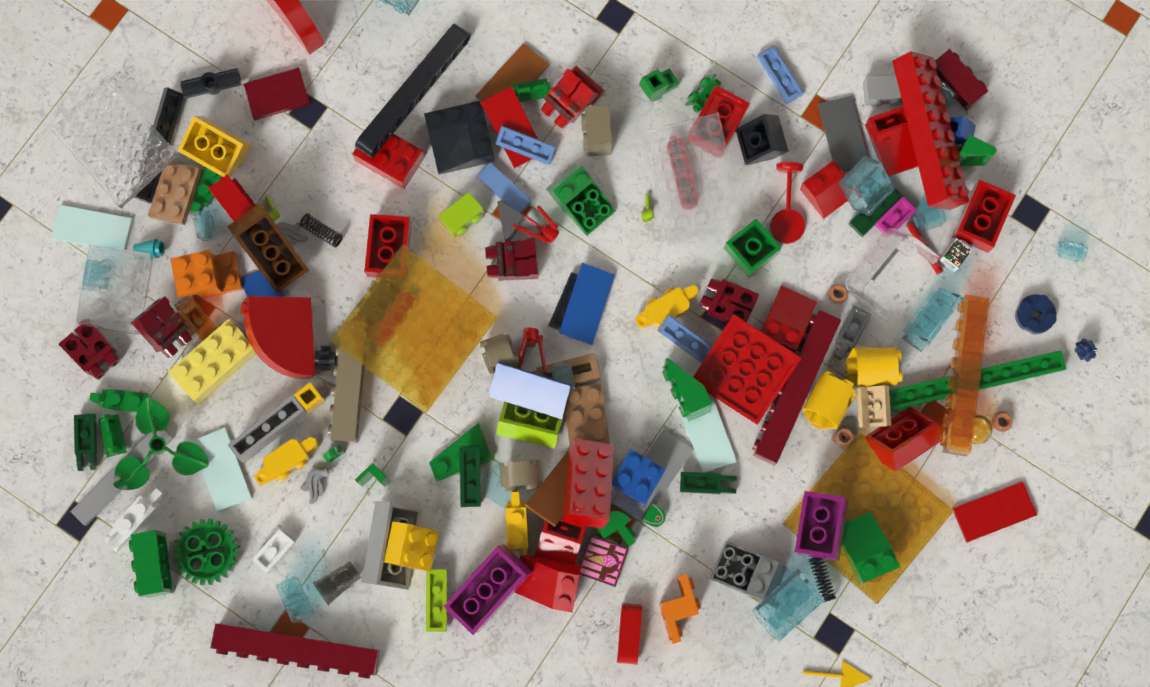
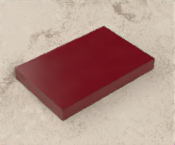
M300 68L243 83L254 121L310 105Z

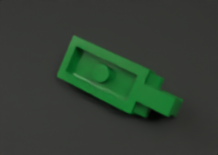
M205 166L202 170L190 210L199 216L204 206L208 208L214 199V195L208 188L223 178Z
M103 389L102 394L90 393L89 401L100 403V407L106 410L137 413L139 406L149 394Z

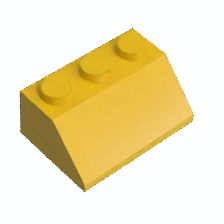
M193 116L177 151L222 177L227 174L230 177L244 162L252 144L204 116Z

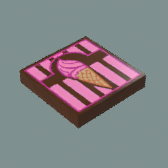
M590 535L580 563V575L616 587L629 548Z

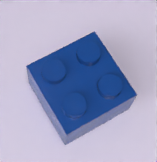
M630 449L612 480V488L645 507L666 469Z

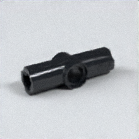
M237 68L218 73L206 72L201 77L180 82L185 99L204 94L216 95L221 90L242 85ZM210 81H215L212 86H207Z

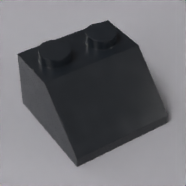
M763 114L738 127L736 130L745 165L775 159L789 152L779 115Z

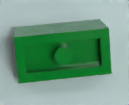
M373 463L355 479L362 487L372 477H375L384 487L391 482Z

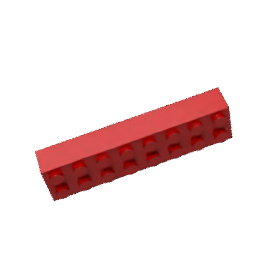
M910 51L892 60L927 204L928 207L952 210L970 202L968 197L969 190L965 185L964 171L959 161L960 155L955 146V135L951 130L950 116L947 113L946 100L941 90V80L936 71L937 64L931 56Z

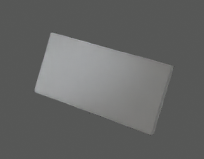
M663 429L645 456L666 469L645 505V509L649 507L651 502L655 505L658 503L694 450L665 429Z

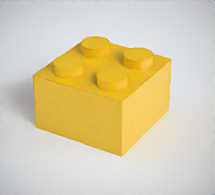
M392 522L384 562L431 572L439 531L407 523Z

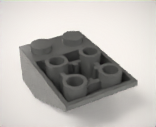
M725 542L710 579L772 605L787 567L779 561Z

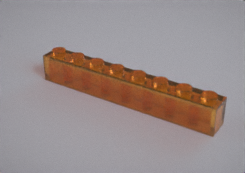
M966 294L958 302L957 312H960V316L955 323V331L958 332L957 338H954L952 349L955 350V356L951 358L950 369H953L952 376H949L947 385L950 388V395H947L945 407H948V412L943 418V426L946 428L945 434H942L940 446H943V453L966 457L971 453L990 298Z

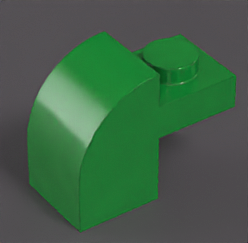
M670 68L663 72L657 69L643 76L639 83V86L651 102L661 99L664 94L680 85V82Z
M610 511V518L603 529L596 528L603 539L618 531L628 548L636 543L634 540L637 537L631 527L626 528L625 526L631 522V519L622 512Z

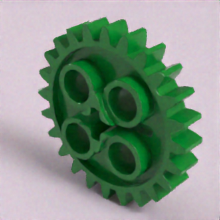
M200 519L199 525L194 521L192 522L193 528L185 526L186 533L179 532L182 539L175 540L179 547L173 548L174 551L178 552V555L173 556V559L179 560L175 567H182L179 574L187 573L185 579L189 580L193 577L192 583L194 584L200 579V585H205L206 580L209 585H213L214 579L220 583V576L228 578L227 571L234 572L231 565L238 564L234 557L240 556L239 553L235 552V549L240 548V545L234 544L238 537H231L234 531H226L228 525L224 524L220 527L221 521L217 520L213 525V519H208L207 524L204 519ZM214 535H218L220 538L219 543L213 546L211 539ZM197 538L199 546L196 549H192L191 542ZM224 547V551L207 553V556L199 554L189 557L190 553L206 551V548L214 550ZM217 555H221L222 563L216 566L214 558ZM200 558L202 566L196 570L194 562Z

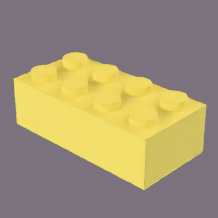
M228 319L170 369L168 373L191 399L200 405L250 361L256 353L250 345L248 338Z

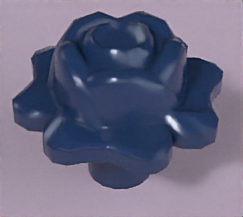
M1083 338L1080 342H1076L1077 348H1075V352L1080 360L1085 359L1086 362H1089L1091 359L1096 358L1095 352H1097V348L1092 340L1087 341L1086 338Z

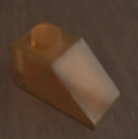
M192 295L186 296L174 304L182 318L202 341L218 328Z

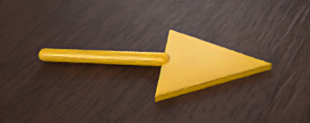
M843 660L841 674L807 670L802 672L805 675L841 678L840 687H854L872 680Z

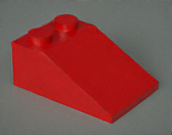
M715 85L688 134L687 142L721 159L750 103Z
M781 285L761 328V332L795 353L817 301Z
M521 554L520 560L533 573L514 593L551 609L573 613L581 565Z

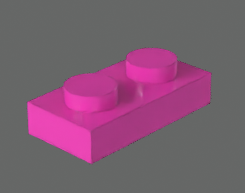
M902 197L876 222L875 226L889 239L917 210Z

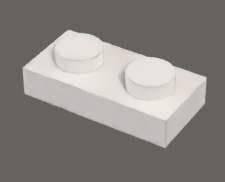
M278 529L254 556L252 561L268 574L295 542L281 529Z

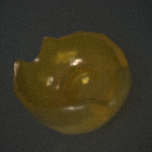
M978 413L969 415L962 423V435L972 444H983L992 435L993 427L991 421L984 415Z

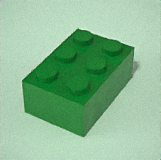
M152 530L131 534L129 549L133 552L134 558L131 561L132 571L136 574V581H134L135 592L140 597L148 598L173 594L166 533Z

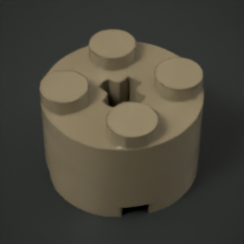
M500 334L480 341V348L484 347L485 353H482L486 367L490 374L493 373L492 378L494 377L498 362L518 368L519 359L516 352L512 353L510 347L512 341L509 334Z
M540 459L536 460V464H532L531 460L507 462L508 466H504V462L499 463L501 487H505V491L518 490V486L525 485L526 489H536L538 484H542Z

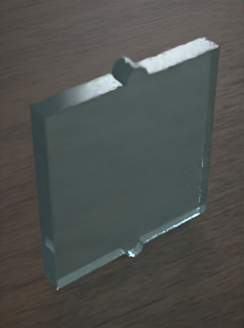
M493 463L487 474L483 475V480L480 483L481 494L505 509L506 502L511 501V491H505V487H501L500 466Z

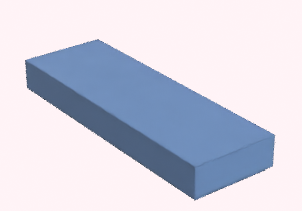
M775 46L757 55L758 60L786 104L803 96L804 92Z
M501 126L495 142L498 146L550 165L556 146Z
M491 162L476 175L498 198L519 213L523 212L532 203V200Z
M669 314L657 329L659 333L701 363L713 347Z

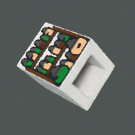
M956 238L939 262L955 273L972 252V249L967 242Z

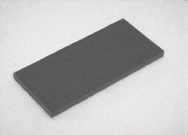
M852 97L818 103L832 161L834 160L842 171L870 166Z

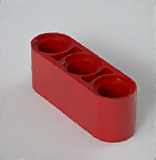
M622 603L617 663L638 665L642 604Z

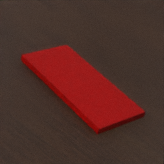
M512 86L480 102L497 136L501 126L538 139ZM504 148L514 169L532 160V158Z
M1023 481L952 508L966 543L1037 516Z

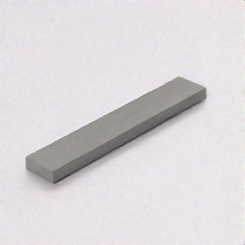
M166 430L156 431L157 436L164 438L166 446L174 439ZM149 433L126 457H136L142 463L150 451L149 441L153 438V433ZM152 454L143 467H146L157 455ZM116 466L70 511L84 526H87L122 491L113 485Z

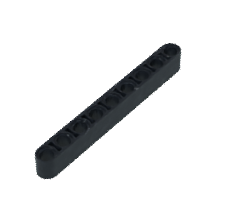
M454 23L358 137L355 148L371 158L375 157L464 49L471 38V33Z

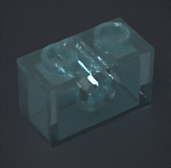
M293 576L275 585L292 623H299L315 614L298 577Z

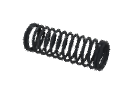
M306 213L300 220L299 225L306 228V230H309V232H312L321 240L323 239V241H326V243H329L334 248L338 247L343 239L342 234L337 233V231L334 232V229L331 230V227L328 228V225L325 226L317 218L314 219V216L311 217V214Z
M815 557L808 559L809 562H812L810 565H814L811 567V569H814L812 572H817L813 574V576H817L814 579H819L815 581V583H819L816 586H822L817 589L822 590L818 593H824L820 595V597H824L821 599L822 603L837 599L834 596L836 593H831L834 592V589L829 590L833 588V586H829L832 583H826L831 581V579H826L830 577L829 575L824 576L829 573L824 572L828 569H821L827 566L822 565L825 563V561H822L824 559Z

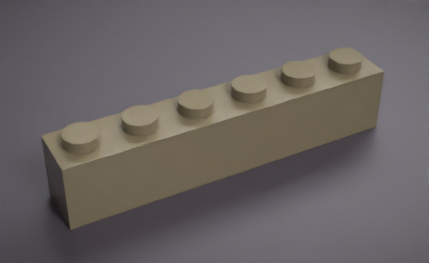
M342 320V326H338L340 345L336 346L338 365L334 366L336 385L333 384L332 386L334 404L330 406V416H333L332 424L328 426V436H331L330 440L334 442L358 443L367 348V322Z

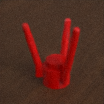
M540 205L537 206V209L549 224L545 223L541 226L532 218L520 212L524 215L525 220L539 229L540 234L516 224L512 225L514 228L536 237L544 243H552L559 235L558 225L551 220Z
M524 328L518 355V368L521 369L526 347H535L538 343L543 372L547 374L543 335H539V330L536 328Z

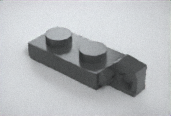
M855 305L852 307L835 340L834 345L838 347L834 355L835 358L841 361L845 352L850 353L872 314Z

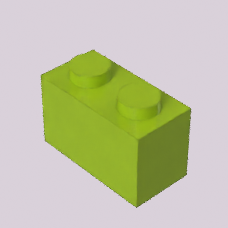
M467 192L438 215V217L454 238L457 236L461 237L468 231L469 226L473 223L477 224L483 219L484 209L470 192Z

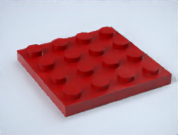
M733 314L693 378L704 385L707 393L758 425L802 357Z

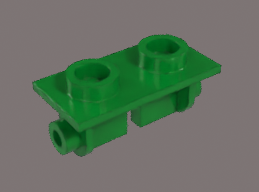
M717 75L704 76L699 82L700 86L698 89L692 91L687 97L689 100L685 106L693 105L692 109L696 113L702 111L708 100L705 95L710 96L715 85L718 87L721 85L718 79L714 80Z
M547 78L509 84V87L512 86L520 103L544 99L549 94V90H551L550 82H547Z
M110 414L102 415V418L99 419L106 457L127 453L119 414L112 416Z

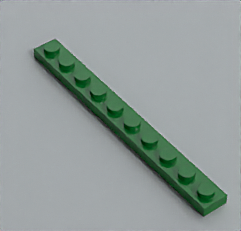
M1062 351L889 390L890 411L1065 371L1067 368Z

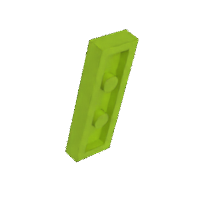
M431 569V572L426 571V632H447V610L443 607L447 603V569Z

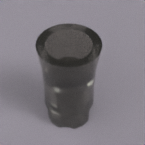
M350 561L343 567L340 566L335 571L312 583L329 606L338 596L354 585L353 582L359 580L361 576Z

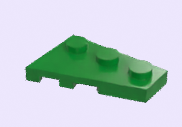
M479 422L429 462L436 482L460 473L459 446L479 445L480 465L493 461Z

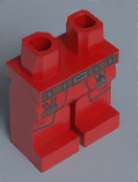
M568 68L563 73L564 76L544 98L546 102L541 108V111L548 117L555 110L560 113L554 123L562 129L570 122L574 123L585 111V107H588L599 95L573 70Z

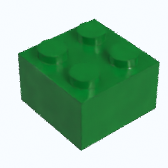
M757 219L753 220L729 239L724 246L725 251L748 278L776 257L782 249Z

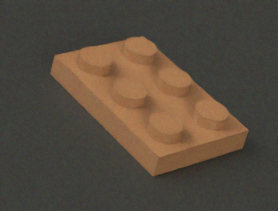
M165 162L148 217L185 225L202 170L196 167Z
M602 384L570 388L565 407L570 446L575 438L610 444Z

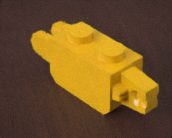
M690 285V287H686L681 290L680 286L676 289L674 287L669 288L663 293L664 296L659 299L654 297L647 302L645 310L635 317V323L640 330L651 325L658 328L668 314L675 319L687 313L690 305L689 302L697 297L699 293L698 287Z
M309 437L301 443L290 439L264 457V467L254 475L255 480L261 487L274 480L277 482L279 480L281 482L287 480L291 476V472L296 469L301 470L308 465L307 461L311 459L309 455L319 447V441L313 437Z
M512 490L511 501L506 502L505 508L507 546L514 554V549L522 548V554L527 555L529 545L527 507H525V501H520L519 490Z

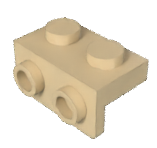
M889 385L858 387L859 426H891Z

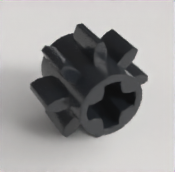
M321 346V351H315L314 363L319 365V369L330 371V366L336 365V351H332L330 346Z

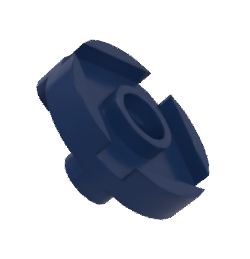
M1033 294L1025 297L1020 301L1015 311V319L1018 326L1034 335L1048 331L1057 320L1056 308L1046 295ZM1034 309L1040 312L1039 319L1031 316Z

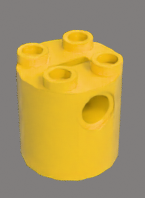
M894 345L883 348L876 346L854 347L845 361L846 375L855 387L895 386L898 382H902V370H899V362L902 358L901 350H896Z
M825 371L820 376L802 408L808 422L820 430L838 429L857 395L856 390L853 389L854 384L847 379L840 380L832 372Z

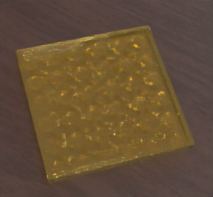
M403 244L337 329L330 341L427 413L498 317Z
M860 432L809 491L846 497L849 502L845 522L871 512L891 545L901 567L863 584H858L842 547L839 561L824 559L875 604L881 601L954 512V510L905 469L901 468L895 472L882 464L866 441L865 436ZM803 499L782 523L796 536Z

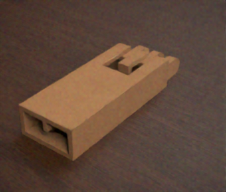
M594 353L547 365L548 373L558 372L559 379L557 381L570 384L571 386L598 380L601 377ZM542 366L532 371V373L545 376Z

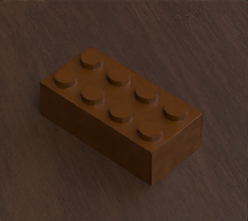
M260 203L227 226L276 293H279L309 271Z

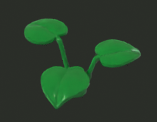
M147 397L141 403L135 418L136 427L142 434L153 433V438L149 441L150 451L142 463H140L138 458L132 456L125 457L118 462L115 468L113 483L117 489L134 490L145 485L149 480L150 472L143 466L146 465L152 454L160 455L167 451L174 455L172 466L178 474L184 476L193 475L209 465L204 451L192 442L179 443L176 452L166 447L164 438L157 436L156 431H163L167 428L170 422V415L163 405L151 397Z

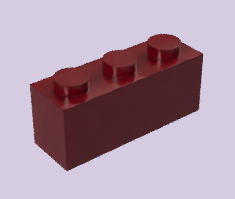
M948 49L935 60L937 64L936 71L941 84L966 111L971 109L988 93L985 83L974 76L972 69L961 62L957 53Z

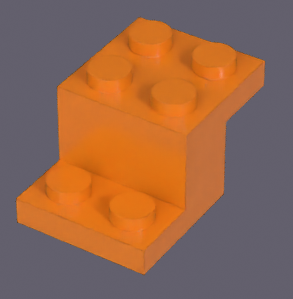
M210 250L170 258L177 296L179 298L200 294L205 299L243 290L237 257L234 251L214 255Z
M687 574L676 577L682 597L659 604L670 644L681 642L680 637H683L680 624L676 625L675 621L699 614L698 610L701 609L698 597L694 598L692 592L695 589L692 577L688 578Z

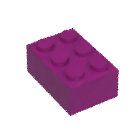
M804 491L795 553L802 556L839 561L849 502L846 497Z

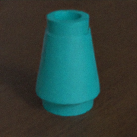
M153 239L134 244L133 252L136 256L159 258L164 255L165 246L162 240Z

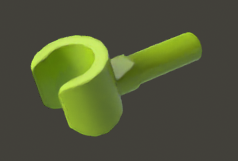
M649 194L645 195L646 210L641 211L643 222L653 219Z
M266 195L265 198L270 208V211L267 213L275 222L280 218V214L274 207L270 195Z

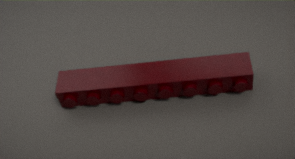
M821 310L816 315L812 314L808 323L811 326L809 332L805 331L800 341L803 345L800 350L797 349L795 352L802 359L778 393L777 403H772L768 411L771 416L768 421L764 420L760 429L763 434L760 440L756 438L752 447L754 457L774 466L778 463L841 319Z
M215 623L210 647L211 649H216L217 654L228 655V652H235L236 657L248 658L249 655L257 656L256 660L268 662L269 658L277 659V664L289 665V662H295L297 667L309 669L310 665L318 666L317 670L329 672L330 668L338 669L337 674L350 675V672H356L358 677L370 679L371 675H376L380 650Z

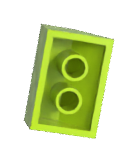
M504 401L498 421L497 435L555 449L563 416L562 419Z

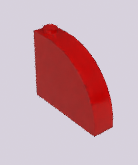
M266 0L309 55L325 44L313 21L298 0Z
M248 296L241 303V313L244 314L246 335L257 356L267 366L282 375L296 379H310L314 377L315 363L311 297Z

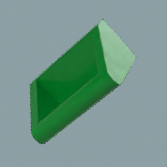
M969 135L958 150L960 165L985 166L995 155L997 149Z

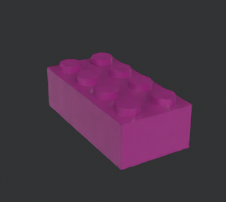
M501 544L492 551L443 607L474 635L487 624L533 571L506 545Z

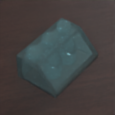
M939 288L936 292L931 291L925 299L928 302L925 307L920 306L915 312L914 316L916 319L914 322L911 323L909 321L902 330L905 332L902 339L920 352L930 345L964 297Z
M797 569L752 611L770 636L780 642L825 600L803 573Z

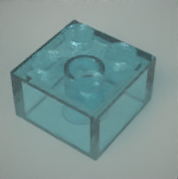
M865 156L838 183L853 210L870 216L895 190L881 162Z

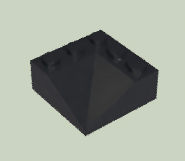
M481 100L424 113L438 175L495 162L483 107L480 103Z

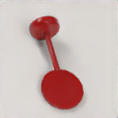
M780 162L776 164L778 172L787 173L786 209L780 210L773 216L770 230L776 240L785 244L798 241L805 231L803 217L800 213L791 209L792 173H800L804 168V164L798 162Z

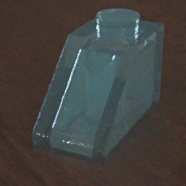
M924 192L913 217L914 224L917 228L919 227L920 232L941 226L947 221L943 209L928 207Z

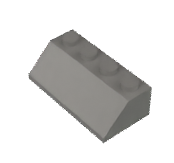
M375 501L362 583L408 590L412 569L385 563L384 559L392 522L419 526L422 509L392 502Z

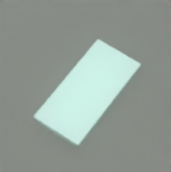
M59 205L51 239L125 252L133 219Z
M709 393L708 395L712 402L710 413L689 422L686 417H682L702 473L737 462L713 396Z
M226 428L191 441L198 445L208 458L209 465L202 469L217 512L252 498L238 459L228 446L231 441Z

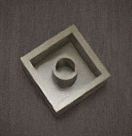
M609 105L585 107V114H581L584 150L588 151V156L611 155L612 137Z

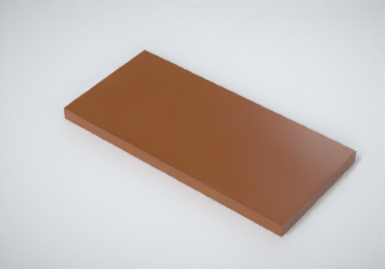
M523 43L475 96L482 102L509 88V84L537 80L549 67V64Z
M568 451L525 504V507L554 527L564 516Z

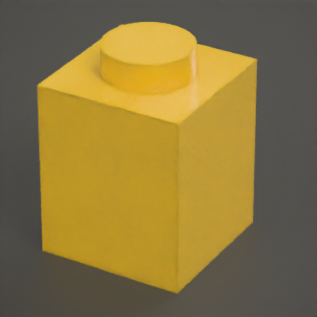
M310 382L294 394L308 413H312L326 402Z

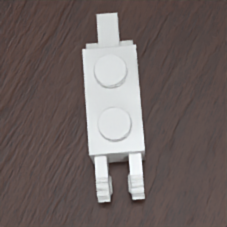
M156 488L150 495L148 493L144 496L140 495L112 525L113 529L106 535L104 541L109 543L118 534H121V539L113 547L116 552L119 551L131 540V534L141 533L159 514L160 510L158 508L161 506L159 501L165 494Z

